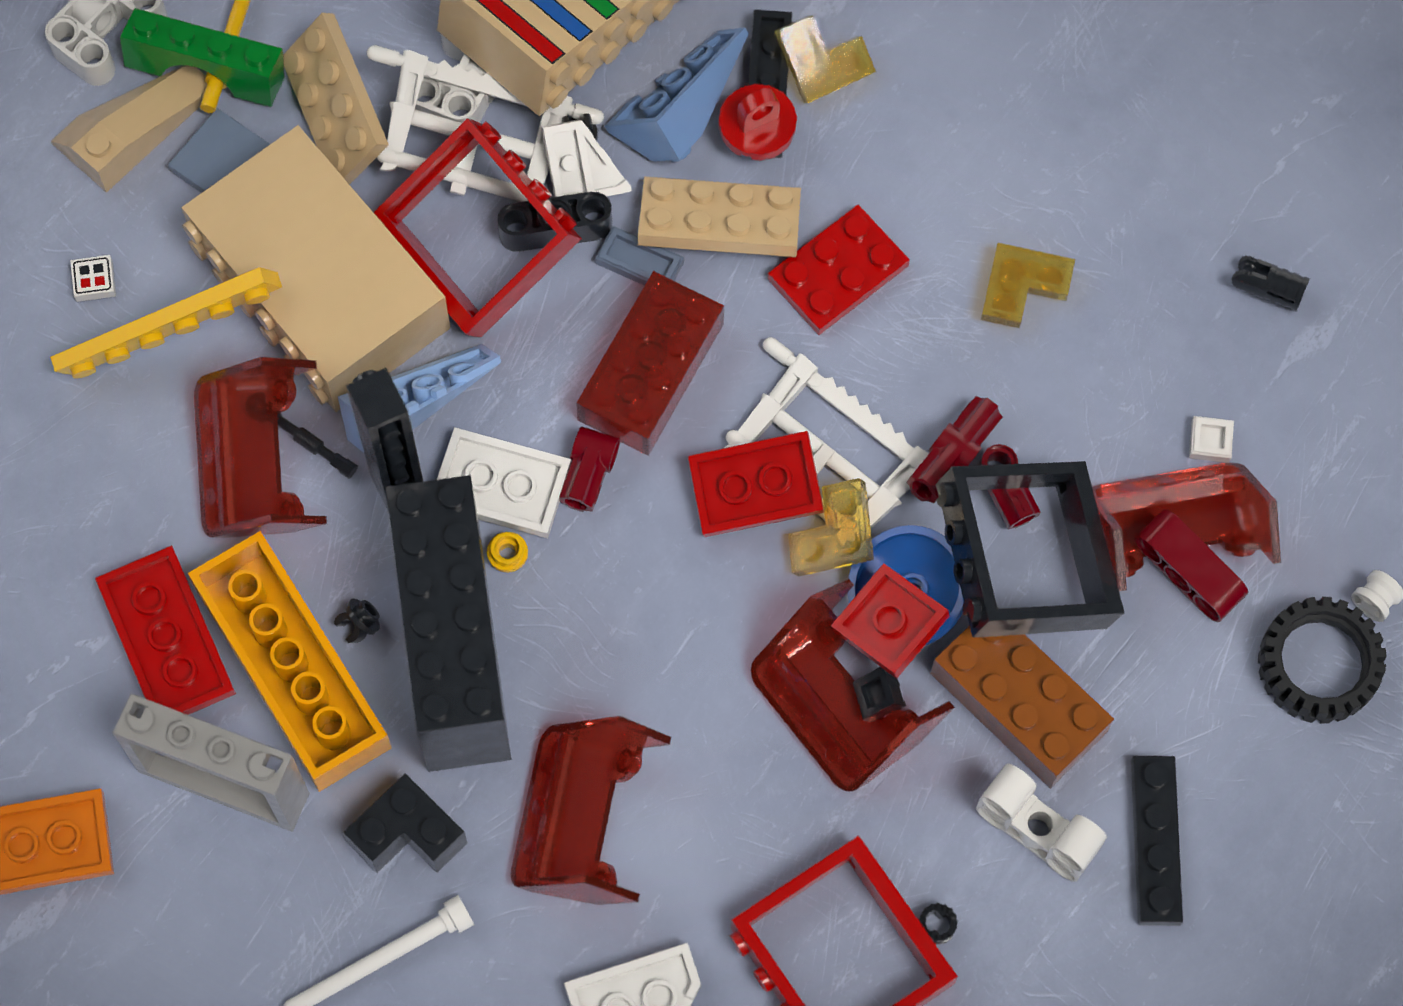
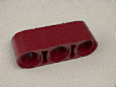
M1163 509L1134 537V541L1142 553L1202 613L1215 622H1221L1249 593L1245 583L1170 510Z

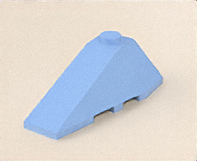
M480 344L392 376L391 378L408 410L412 430L501 363L500 355L485 345ZM349 394L338 396L347 440L364 453Z

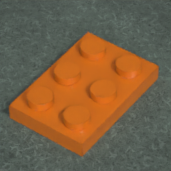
M101 788L0 806V895L114 874L105 796Z

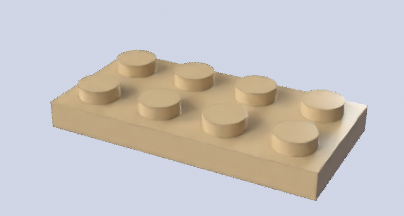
M321 13L283 54L284 68L316 146L350 185L389 144L335 14Z
M644 176L638 246L796 257L801 188Z

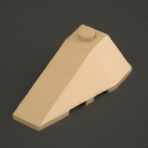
M183 65L79 115L53 138L51 143L107 193L200 107L207 86L205 82L206 75L196 67Z

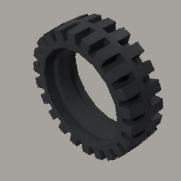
M1323 596L1317 601L1315 597L1306 598L1302 603L1297 601L1291 604L1273 620L1260 644L1258 664L1261 667L1258 672L1260 679L1266 682L1264 689L1268 695L1273 694L1276 697L1274 703L1279 708L1284 705L1289 709L1287 714L1293 717L1299 714L1304 716L1303 721L1312 723L1314 720H1320V724H1325L1335 719L1338 722L1350 715H1354L1372 699L1382 683V678L1386 671L1384 661L1387 654L1386 648L1381 647L1383 642L1381 633H1375L1373 630L1376 624L1371 618L1364 620L1361 617L1364 613L1361 609L1355 607L1354 610L1348 608L1349 602L1341 599L1334 603L1332 602V597ZM1321 622L1335 626L1351 637L1360 652L1362 663L1359 680L1355 686L1338 697L1320 698L1305 693L1293 684L1284 670L1282 660L1285 639L1293 630L1308 623Z

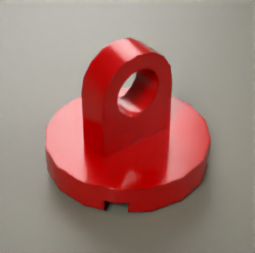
M752 84L740 87L726 98L720 109L719 131L723 142L733 153L739 156L742 154L746 157H751V160L762 161L778 156L788 149L796 132L797 114L793 103L782 91L769 85Z

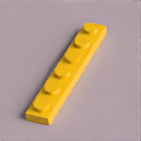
M258 267L50 357L54 371L72 375L73 378L87 377L96 372L95 367L106 362L107 364L119 363L129 359L130 352L139 348L151 349L165 343L164 338L169 335L193 332L200 327V322L209 318L212 320L226 318L234 314L235 307L244 303L253 305L266 301L270 298V292L282 288L278 272Z

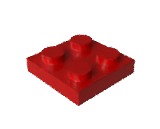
M883 563L831 624L833 632L897 679L950 617L948 609Z

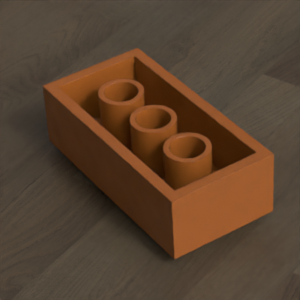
M968 626L934 659L930 674L1050 789L1108 732L1114 721V718L1025 634L972 638L970 626Z

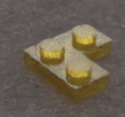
M808 15L774 31L803 103H810L876 72L862 36H856L827 50L813 15Z
M997 243L981 320L1020 328L1027 293L1066 301L1075 259Z
M857 478L822 486L826 525L788 534L793 574L799 577L874 560L865 481Z

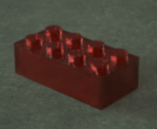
M653 271L576 402L577 420L602 433L618 437L621 443L649 456L723 327L725 306Z

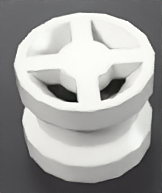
M1373 570L1367 577V584L1364 587H1358L1351 595L1355 606L1364 612L1363 614L1374 621L1383 622L1390 614L1389 608L1392 605H1398L1403 600V589L1390 575L1380 570Z

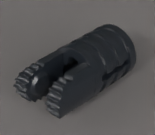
M1245 255L1240 258L1238 263L1239 271H1236L1231 279L1233 286L1262 299H1268L1270 302L1281 304L1280 306L1289 307L1297 312L1310 278L1300 276L1298 273H1292L1285 268H1279L1277 265Z

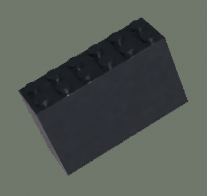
M471 475L386 487L416 729L428 772L512 760L480 525Z

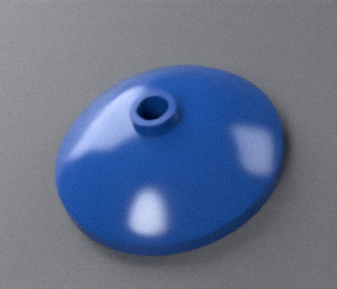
M898 526L878 534L862 548L852 564L848 577L847 597L849 603L884 563L916 587H921L924 593L948 609L950 617L926 645L940 639L953 628L963 613L964 600L960 584L956 582L954 577L955 562L951 545L947 544L944 535L923 526Z

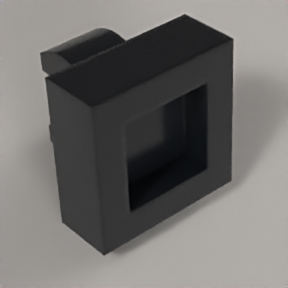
M881 667L852 682L861 715L865 721L874 722L906 706L899 687V681Z

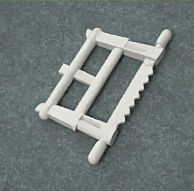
M372 45L367 50V56L372 61L396 67V65L401 67L396 102H390L392 114L387 137L389 145L377 157L383 163L380 171H393L397 167L415 171L426 160V158L403 152L410 125L450 136L462 124L461 122L415 110L423 77L526 106L487 72L480 76L474 68L466 72L460 64L452 68L445 60L439 64L428 61L429 57L411 50H404L403 55L399 54L398 51L377 45ZM567 96L557 108L553 109L550 107L542 114L535 144L500 134L502 138L498 142L507 152L512 150L518 156L531 159L527 176L531 180L537 179L544 184L549 171V165L541 127L562 123V118L567 115L572 116L573 119L583 121L585 113L591 115L592 124L598 125L604 120L602 111L578 103L574 105L572 104L573 99ZM477 146L443 179L452 182L451 193L461 196L465 195L467 187H471L520 202L528 201L514 183L471 172Z
M768 337L763 342L764 350L782 365H787L789 368L769 395L762 394L761 401L738 431L730 430L726 434L728 445L724 448L755 442L772 423L788 435L808 431L817 475L827 465L869 498L868 502L852 520H849L823 498L825 513L817 515L842 534V543L849 551L853 544L864 546L868 542V535L866 533L894 507L902 504L899 498L910 489L906 482L929 453L918 446L915 448L910 446L906 442L903 432L895 433L891 423L883 424L880 414L871 415L868 404L860 406L856 395L848 397L845 387H836L833 377L824 378L818 373V367L806 356L799 353L795 357L794 353L777 339ZM806 386L814 390L903 460L881 487L784 411Z

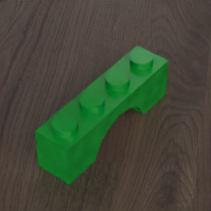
M134 8L120 36L124 67L160 77L166 69L172 66L187 65L200 68L219 78L230 89L234 97L272 107L285 79L283 48Z

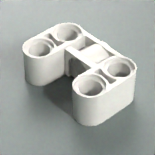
M69 0L49 20L45 27V35L53 56L61 64L88 84L94 86L104 85L112 80L116 68L108 45L103 38L123 18L129 20L134 8L141 9L146 5H154L152 8L144 11L167 17L163 0ZM65 37H72V39H70L67 42H59L61 39ZM101 58V61L96 64H88L92 59Z
M441 34L442 47L446 55L460 61V66L466 72L474 68L480 76L486 73L485 70ZM423 77L415 110L461 123L467 118L480 123L489 104L495 97ZM422 96L433 97V99L428 102L418 101V99ZM457 110L469 111L464 116H456L453 114Z
M1005 764L980 797L976 810L987 822L1003 830L1025 848L1036 854L1059 875L1076 882L1106 841L1107 836L1105 832L1094 822L1082 815H1075L1071 821L1060 816L1034 795L1037 786L1029 775L1012 764ZM1034 819L1043 821L1049 829V834L1045 836L1033 834L1029 830L1028 822Z

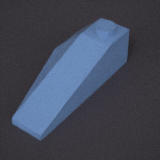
M746 28L717 31L684 57L683 61L686 66L670 74L664 73L656 79L655 82L658 88L642 99L640 95H636L628 101L605 125L608 133L653 162L670 160L671 162H678L687 157L691 152V147L702 136L749 33Z

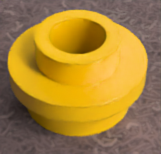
M502 532L490 540L487 547V557L490 564L496 570L506 573L514 572L526 563L528 547L520 535L513 532ZM505 548H511L515 551V555L510 559L501 557L500 553Z

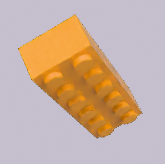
M261 531L188 572L194 588L319 792L392 749L384 728Z

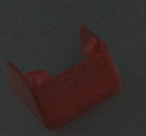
M258 357L203 375L197 381L194 390L200 510L202 528L207 536L212 538L252 536L259 531L263 535L283 534L327 524L326 516L304 515V507L299 497L293 492H282L277 414L288 410L296 398L297 390L294 376L317 369L316 360Z
M1219 463L1105 483L1092 487L1119 591L1127 590L1126 578L1135 575L1136 571L1144 565L1143 557L1146 556L1136 545L1134 537L1163 509L1170 510L1177 515L1207 546L1220 544L1223 549L1230 551L1232 555L1238 557L1250 556L1256 550L1261 549L1273 564L1281 563L1277 501L1248 468L1242 464Z
M850 579L811 595L751 664V677L759 691L833 783L841 790L848 792L855 791L866 785L914 749L955 708L948 701L921 716H918L908 708H898L886 717H882L874 722L863 720L852 683L855 680L834 656L841 649L845 640L833 632L831 624L837 619L832 609L854 586Z
M622 716L555 724L547 728L538 743L511 867V881L513 885L533 893L595 905L638 902L640 894L617 886L615 868L609 863L600 861L615 784L626 782L639 772L642 766L643 748L670 745L671 737Z

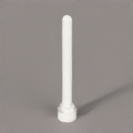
M459 895L443 903L445 907L438 911L439 916L287 1000L283 1006H314L448 930L451 934L458 930L461 933L475 924Z

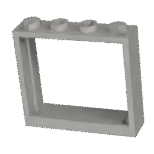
M132 693L113 731L114 736L139 773L293 832L310 794L292 755ZM270 756L283 760L277 773L273 769L265 767Z

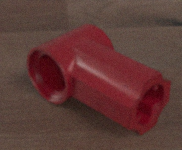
M582 426L579 428L571 451L570 459L572 462L559 496L560 502L577 511L593 512L606 472L610 473L615 463L620 446V438Z
M996 444L986 449L977 466L988 465L987 463L990 461H998L1003 465L1018 464V458L1012 448L1007 445ZM1029 488L988 490L1008 530L1027 524L1041 513Z

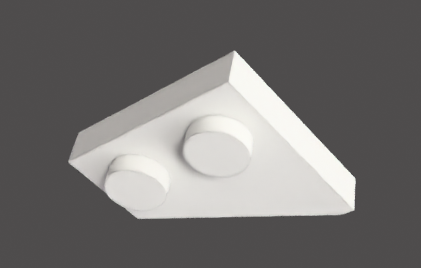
M582 120L541 127L554 197L585 192H600L605 196L632 192L631 185L622 176Z

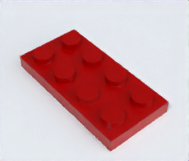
M172 545L95 578L145 699L190 715L236 695Z

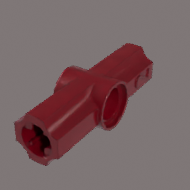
M975 396L960 413L957 420L953 424L949 423L929 448L928 452L930 453L906 482L915 497L922 502L928 501L934 504L939 497L936 484L948 470L955 466H969L982 449L980 445L1003 418L997 404L989 398Z

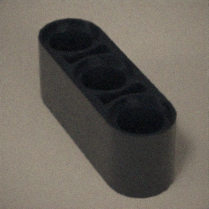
M585 192L550 197L548 199L557 210L559 208L564 209L575 220L577 225L573 229L582 238L578 243L597 241L609 234L612 228V205L609 198L600 192ZM529 201L505 205L497 217L499 239L501 244L510 251L520 252L544 248L557 235ZM592 212H598L603 215L598 220H590L585 216ZM514 223H520L525 226L517 232L507 229L508 226Z

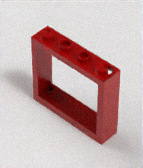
M467 118L373 213L444 294L448 314L466 335L481 338L582 238L573 229L577 225L575 220L564 209L559 208L557 210L548 200L552 196L549 190L539 180H531L523 171L527 167L524 161L512 150L507 152L498 141L502 137L498 131L486 121L482 124ZM478 144L483 147L557 233L479 311L402 221Z
M859 835L731 920L730 928L733 933L729 937L736 946L740 956L744 957L748 954L756 965L757 969L753 971V974L766 993L773 990L782 1003L779 1006H805L752 928V925L848 862L930 979L892 1006H924L953 986L958 978L955 971Z

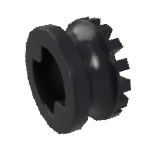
M941 903L930 904L923 910L919 918V922L936 945L944 944L952 939L958 924L957 916L953 909ZM931 914H936L939 919L946 917L950 925L949 930L942 935L937 930H928L926 925L927 917Z

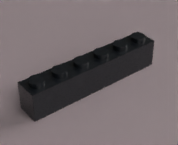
M383 368L377 372L369 370L359 374L354 378L353 383L346 385L370 476L389 512L386 487L424 481L408 410L387 368Z

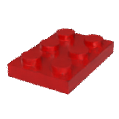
M858 204L797 250L796 257H788L768 273V280L818 335H821L909 266L910 259Z
M808 431L688 456L704 537L825 513Z

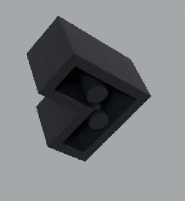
M406 773L343 832L347 843L376 873L407 844L438 873L468 843L465 831Z

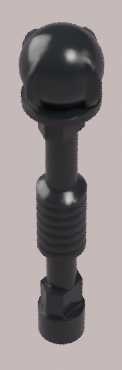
M257 392L249 396L246 401V410L251 418L261 423L269 421L273 425H278L291 434L294 441L314 455L319 454L330 462V465L338 469L348 479L357 471V464L344 458L339 453H334L324 446V441L304 427L298 428L285 419L276 410L277 404L271 402L267 394Z

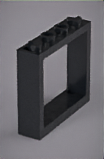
M1086 461L951 467L936 484L939 495L936 501L942 507L946 524L944 530L947 544L951 545L955 562L954 577L956 582L960 584L964 600L963 615L968 617L972 638L1107 629L1125 613ZM1056 487L1085 604L998 609L969 490Z

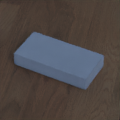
M613 226L596 257V264L668 295L684 264V257L662 247L638 246L637 236Z

